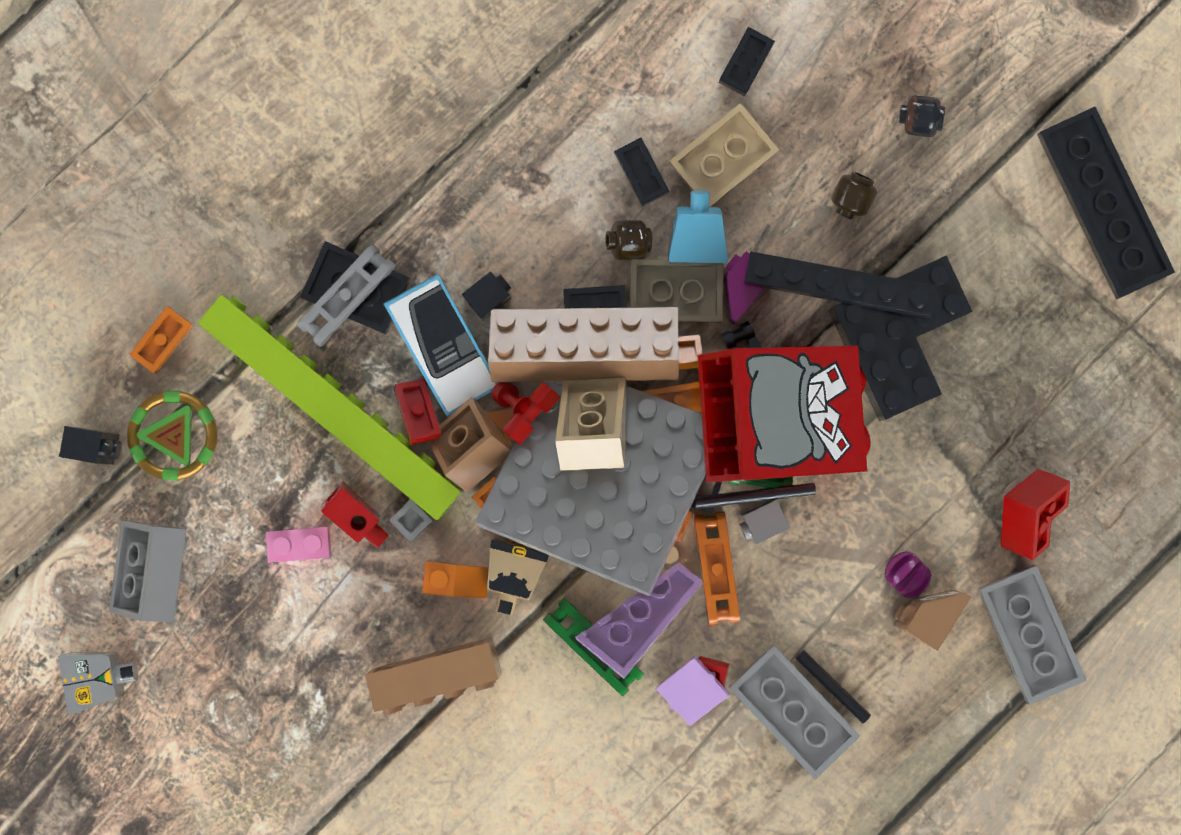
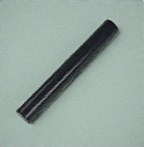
M802 650L795 659L862 724L870 718L871 714L805 650Z

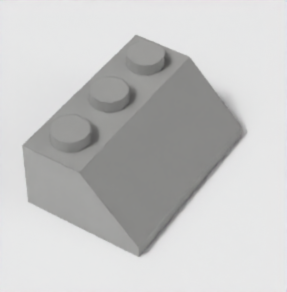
M121 520L109 608L110 613L139 621L174 622L175 613L178 609L177 595L179 582L182 578L183 551L187 544L185 537L186 529Z

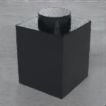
M490 271L462 293V296L480 319L484 321L491 315V310L499 309L511 300L508 291L512 288L501 274L495 277Z

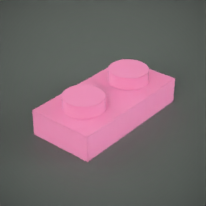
M329 527L266 532L268 563L331 558Z

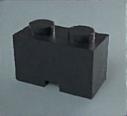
M64 426L59 457L95 464L114 465V461L119 458L122 448L121 441H118L120 434Z

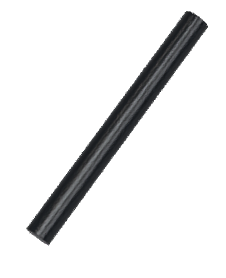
M805 483L696 496L693 500L694 509L815 495L816 486L815 483Z

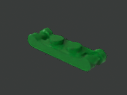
M564 597L558 603L559 607L554 613H548L543 621L624 697L629 691L628 687L635 679L639 681L644 673L635 665L624 679L622 677L618 679L613 674L614 670L577 641L576 636L589 629L593 624ZM569 615L575 622L566 629L561 622Z

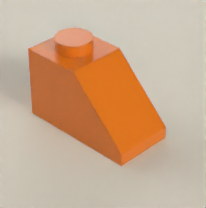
M428 560L425 563L422 593L451 597L487 598L489 567Z

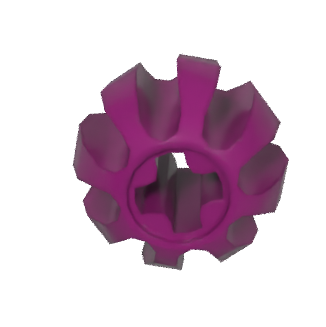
M907 551L892 557L886 565L884 573L887 582L906 598L920 596L927 590L932 579L930 569L913 553Z

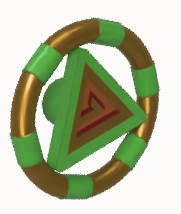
M170 390L156 393L137 406L130 418L127 428L129 452L135 463L143 471L155 478L172 481L189 478L201 471L215 452L218 437L216 420L206 404L192 394ZM162 403H183L187 405L139 431L140 425L148 412L155 406ZM193 408L205 426L206 441L196 460L191 463ZM139 438L185 465V467L161 468L147 459L139 444Z

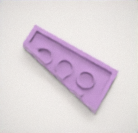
M678 562L658 577L650 596L640 592L631 596L618 608L599 619L589 629L577 635L576 640L624 679L699 589L703 581Z

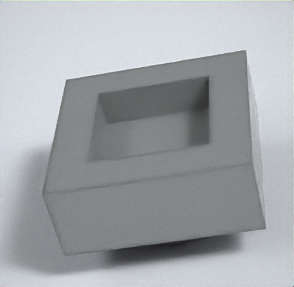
M410 499L389 521L410 542H413L434 520Z

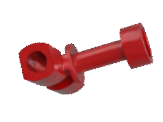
M498 382L492 390V398L496 403L504 408L513 407L514 416L502 431L519 445L533 431L534 428L530 424L539 413L543 411L547 414L560 399V396L544 382L538 386L530 397H519L518 388L511 382Z

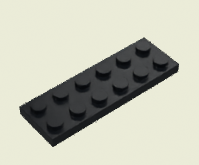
M1096 106L1039 132L1037 136L1115 299L1122 298L1175 273Z

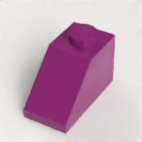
M747 251L742 257L735 254L725 267L729 271L724 278L729 322L733 325L764 289L744 284L750 253Z

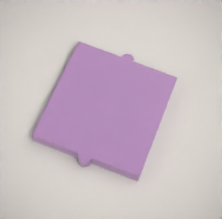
M696 656L656 687V690L670 704V709L675 710L689 726L730 695L726 688L715 678V672H710Z

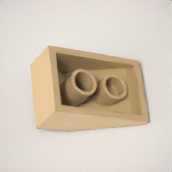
M625 377L563 381L555 439L560 471L624 468L626 452Z

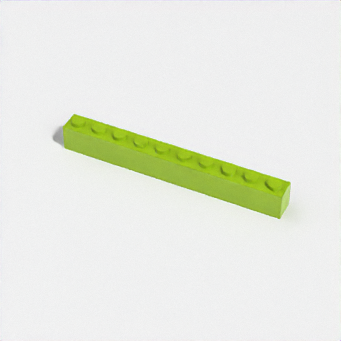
M221 294L197 323L435 520H440L463 491L458 488L459 485L434 468L437 462L425 452H422L420 456L410 448L412 445H410L409 439L399 432L395 436L386 429L389 423L376 412L373 416L369 415L363 410L366 404L353 393L346 396L339 390L342 384L327 373L323 377L315 370L318 364L305 354L301 358L292 351L295 345L281 334L277 338L268 331L271 326L258 315L254 318L250 317L244 312L247 306L238 298L232 295L229 299Z

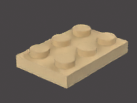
M740 103L669 160V164L691 191H709V207H712L775 156L779 149Z

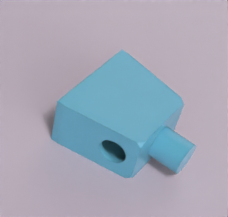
M691 191L690 207H677L668 247L669 262L728 263L722 212L718 207H709V191Z

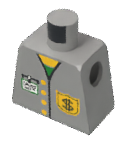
M70 652L58 656L68 715L124 695L123 683L138 680L136 663L120 665L117 652Z

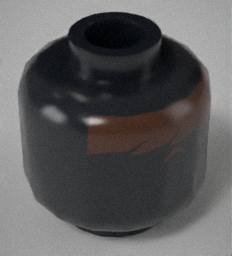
M914 95L910 97L908 105H901L899 123L905 124V132L908 135L933 137L937 131H942L945 106H941L938 98Z

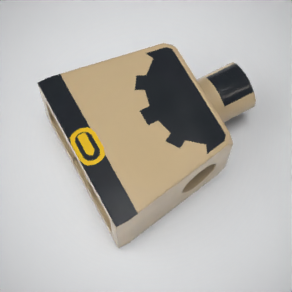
M497 539L491 540L487 590L499 593L495 611L513 615L517 598L530 600L549 555L521 545Z

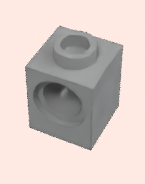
M771 500L740 515L743 522L739 526L745 539H752L755 544L790 528L777 500Z

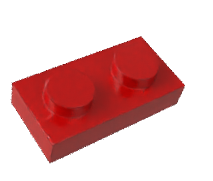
M425 378L395 384L394 393L410 445L439 439L441 437V430Z

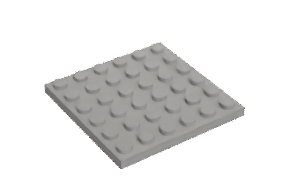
M563 381L545 382L560 396V399L547 414L543 411L539 413L530 424L534 428L521 445L516 442L514 443L475 522L477 526L650 596L706 474L702 414L626 386V452L624 468L560 471L555 439Z

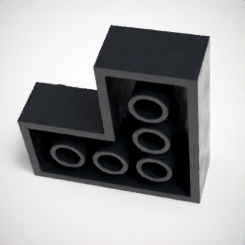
M947 255L897 277V279L937 286L932 317L930 319L847 303H839L828 310L844 346H858L859 364L866 378L864 390L879 421L889 419L942 395L916 337L973 312Z

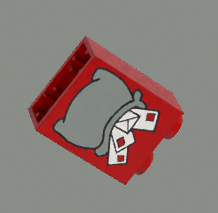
M858 346L733 348L697 355L706 483L868 472L866 456L870 450L871 439L869 431L864 425L862 393L865 389L866 378L859 364Z

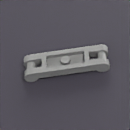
M374 244L370 245L298 322L297 326L303 332L308 331L314 337L313 341L319 347L323 346L330 339L338 327L396 267L390 259L385 260L379 254L380 250ZM369 263L377 268L372 275L364 270ZM320 315L328 321L323 328L315 322Z

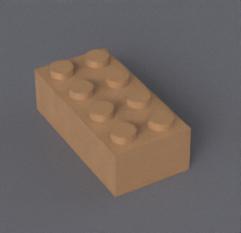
M490 637L375 667L365 674L374 712L383 710L384 715L401 711L402 707H405L408 703L414 702L415 707L430 704L438 695L444 694L445 699L463 695V691L469 687L475 686L476 691L491 688L496 683V680L499 679L501 669L493 638Z

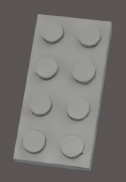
M1032 565L977 589L1027 704H1033L1087 681L1037 565Z
M771 645L729 686V689L814 779H817L860 737L774 645Z

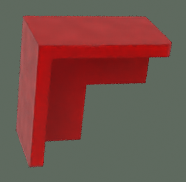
M1037 469L1004 495L1001 547L1031 560H1034L1050 546L1052 520L1068 507L1071 481Z

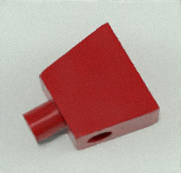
M344 481L322 503L320 511L357 543L366 538L374 547L378 548L389 536L377 524L380 520V515ZM360 515L366 520L362 524H356L352 521V518Z

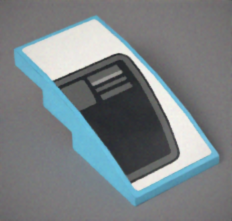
M438 274L384 303L385 308L446 416L454 413L471 397L478 400L492 392L498 382L491 381L489 365Z

